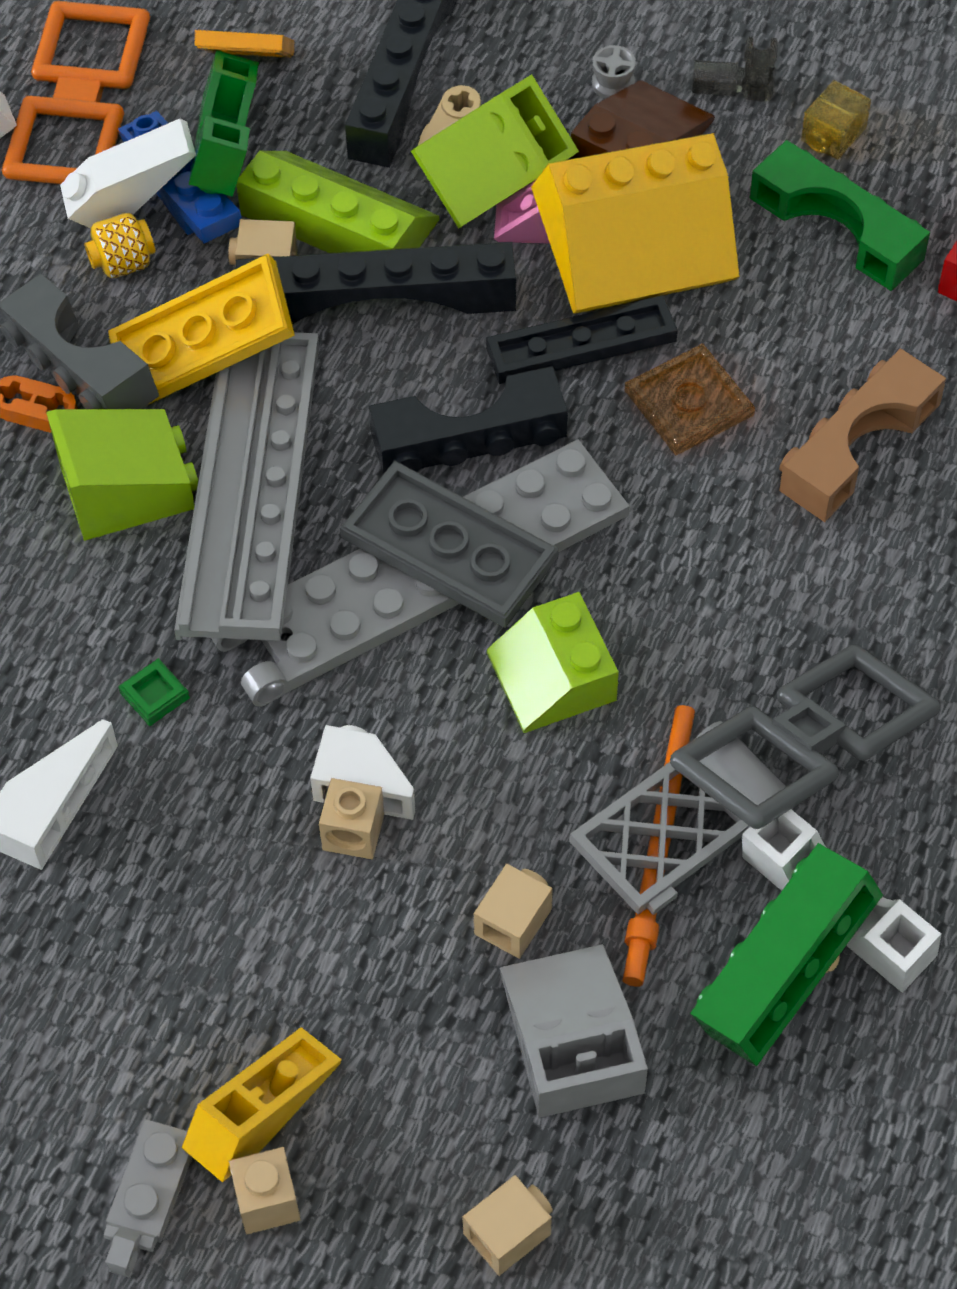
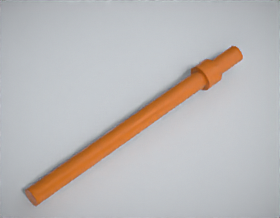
M679 705L675 708L664 765L670 762L671 755L690 742L695 710L690 706ZM681 773L669 780L668 793L680 794L683 779ZM659 804L656 805L653 824H660L661 805ZM668 806L666 825L674 826L677 806ZM650 836L647 856L658 857L659 837ZM666 838L664 858H668L671 838ZM644 868L640 894L656 883L657 869ZM645 909L639 915L635 913V918L628 921L625 944L629 948L622 981L633 987H640L644 984L649 952L656 948L660 927L655 922L657 913L653 915L648 909Z

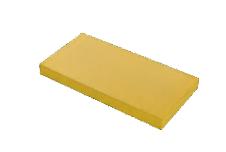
M269 253L108 331L111 344L121 341L148 364L159 393V397L151 403L295 336L277 263Z

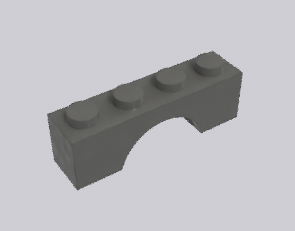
M39 274L0 301V313L4 320L0 328L6 339L15 348L20 345L24 347L29 358L41 371L46 368L50 370L55 381L65 393H76L85 409H142L159 397L148 364L121 341L101 347H80L70 343L72 337L79 329V324L67 295L44 275Z

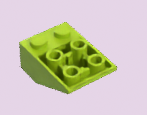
M532 74L411 150V153L458 228L536 180L549 163L565 161L579 152Z

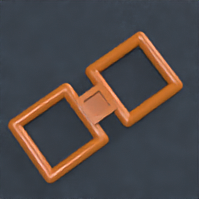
M55 1L51 4L31 74L37 81L57 83L53 98L26 96L22 100L16 120L17 126L13 130L2 166V174L5 178L61 185L66 177L77 169L23 163L37 114L104 120L95 154L116 146L119 136L118 128L122 125L124 109L119 104L102 103L100 100L104 87L128 89L132 86L150 22V14L146 9ZM73 19L130 25L118 71L51 65L64 20Z

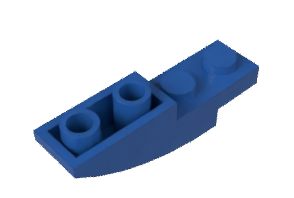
M155 111L148 115L137 117L133 122L118 128L123 142H126L166 125L168 122ZM192 158L156 194L187 235L194 232L203 243H206L238 228L242 216L240 210L226 195L221 193L209 194L202 191L199 187L189 185Z

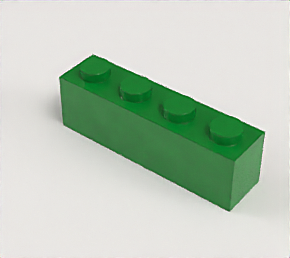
M817 843L808 857L803 858L796 865L792 878L778 897L765 906L760 921L745 941L740 942L732 950L727 965L715 981L706 986L700 993L696 1006L690 1014L707 1035L757 1067L883 897L869 871Z

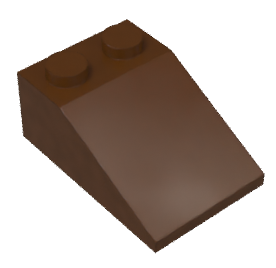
M639 80L592 107L571 132V139L579 152L570 157V159L700 136L714 121L715 115Z

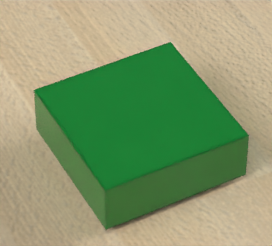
M159 658L118 686L120 694L149 727L190 699L188 690Z

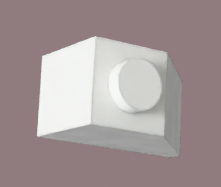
M325 725L310 777L313 801L325 802L331 778L382 787L385 815L413 820L415 815L414 788L376 734L367 733L364 729L352 725H345L341 728Z

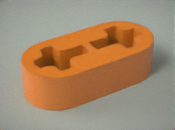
M14 375L0 379V418L6 421L51 433L46 414L48 410H55L59 405H64L65 409H78L75 396L72 393H65L59 386ZM16 393L21 394L22 399L15 398L11 404L6 403L5 398L12 399Z

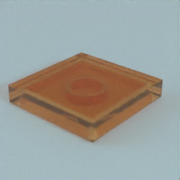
M703 343L625 382L624 391L675 456L745 421L755 414V406Z

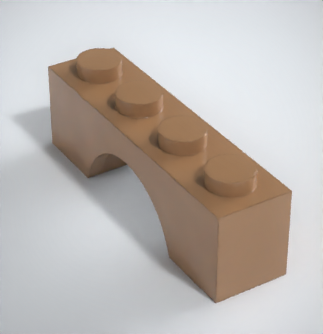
M901 348L887 362L885 360L879 361L870 372L867 382L859 390L851 389L841 401L838 411L830 419L822 418L813 428L809 440L800 449L793 447L785 455L779 468L782 472L779 491L823 522H826L855 491L859 466L851 455L849 446L860 436L875 430L893 429L913 433L940 405L946 378Z

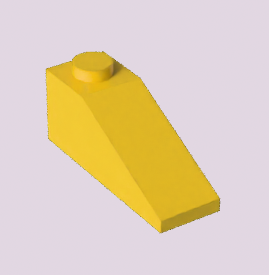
M299 1028L197 1105L181 1148L221 1182H224L232 1175L229 1161L259 1153L340 1065L342 1059L305 1029Z

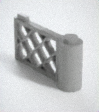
M718 721L711 724L710 726L705 728L696 738L700 737L701 735L705 734L706 732H708L709 730L713 729L714 727L718 726L723 722ZM739 738L700 760L703 765L756 805H759L787 787ZM670 762L570 833L569 842L638 915L645 909H648L654 915L676 899L678 892L674 888L742 838V834L750 827L711 796L705 797V792L698 788V796L668 793L669 780L679 774L671 766ZM662 786V792H655ZM638 803L661 805L660 824L630 821V809ZM668 806L697 808L696 828L666 825ZM704 809L725 811L736 824L726 831L703 829ZM623 815V820H616L618 817ZM599 831L622 833L621 853L599 851L589 838ZM629 834L659 837L658 857L627 854ZM666 838L695 840V854L687 860L664 858ZM703 841L710 842L702 848ZM613 865H620V871H618ZM626 866L657 869L656 883L640 894L627 881ZM664 870L671 871L663 877Z

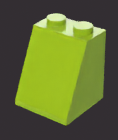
M55 409L46 412L59 464L84 541L194 510L195 504L192 492L196 491L198 487L197 474L192 462L183 463L180 454L187 453L184 437L179 425L170 426L165 409Z

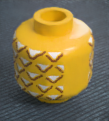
M123 213L94 223L90 231L92 241L84 243L92 268L101 267L109 278H118L145 269L150 263V255L156 253L146 221L144 219L137 220L131 213Z

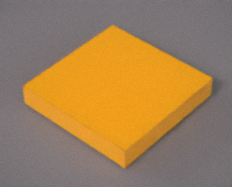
M195 30L194 46L209 53H216V50L236 55L291 58V56H294L295 41L284 35Z

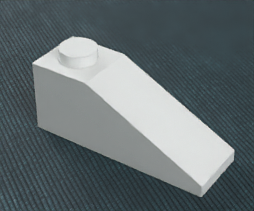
M177 119L88 157L60 185L68 219L91 228L96 222L123 213L134 214L196 156L187 121Z
M102 719L5 783L0 791V852L40 870L43 869L118 747L111 722Z

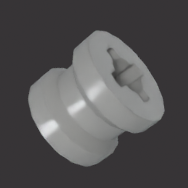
M618 45L603 47L595 53L593 57L594 74L592 76V88L597 95L606 99L635 83V76L633 74L636 69V58L633 53L627 48Z

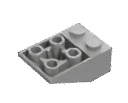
M603 944L500 967V974L538 1118L645 1094L647 1065L633 1017Z

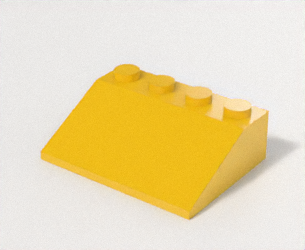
M714 133L549 163L531 186L573 314L725 283L740 277L728 174Z

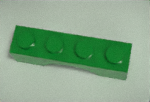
M216 50L203 93L194 147L196 156L192 160L189 185L199 187L202 191L209 194L221 193L233 197L247 153L250 128L245 126L256 86L259 62Z
M788 140L784 141L752 171L749 199L783 221L803 215H820L842 223L853 233L858 242L859 249L855 268L888 290L893 291L925 260L930 231L923 228L916 220L906 217L886 204L880 197L872 195L856 185L846 175L836 172L816 159L810 152L800 149Z

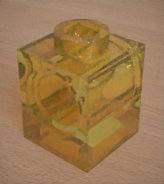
M833 80L805 111L801 141L807 143L812 150L818 153H826L838 160L867 128L871 99Z

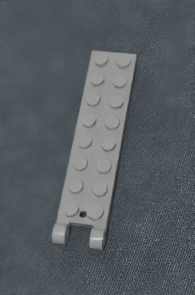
M579 439L463 496L465 499L557 547L559 552L629 516L630 511L629 504ZM358 549L288 584L281 634L290 633L292 635L288 640H261L276 663L265 661L253 666L242 677L241 685L255 706H265L291 690L460 603L370 553ZM211 638L218 650L223 652L229 651L248 640Z

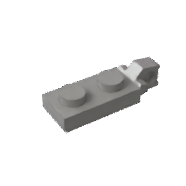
M144 1119L106 1219L107 1225L104 1236L105 1239L112 1240L105 1264L109 1266V1272L131 1278L141 1249L153 1252L157 1242L161 1243L192 1156L181 1148L188 1131Z

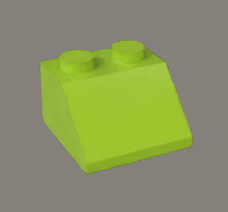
M580 592L533 607L487 649V655L523 733L617 701L619 671Z

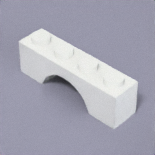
M791 809L761 829L749 827L742 834V858L782 891L792 878L796 865L803 858L808 857L817 843L823 846L825 844L818 831ZM882 897L846 946L903 993L938 956L941 933L900 899L889 900Z

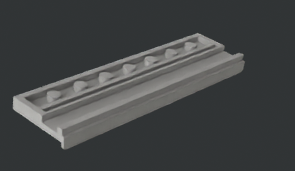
M294 332L295 336L216 373L174 629L176 640H182V636L281 641L319 352L318 333Z

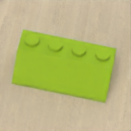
M259 151L239 176L236 185L242 216L251 220L294 221L297 240L327 253L420 248L439 221V215L288 151Z

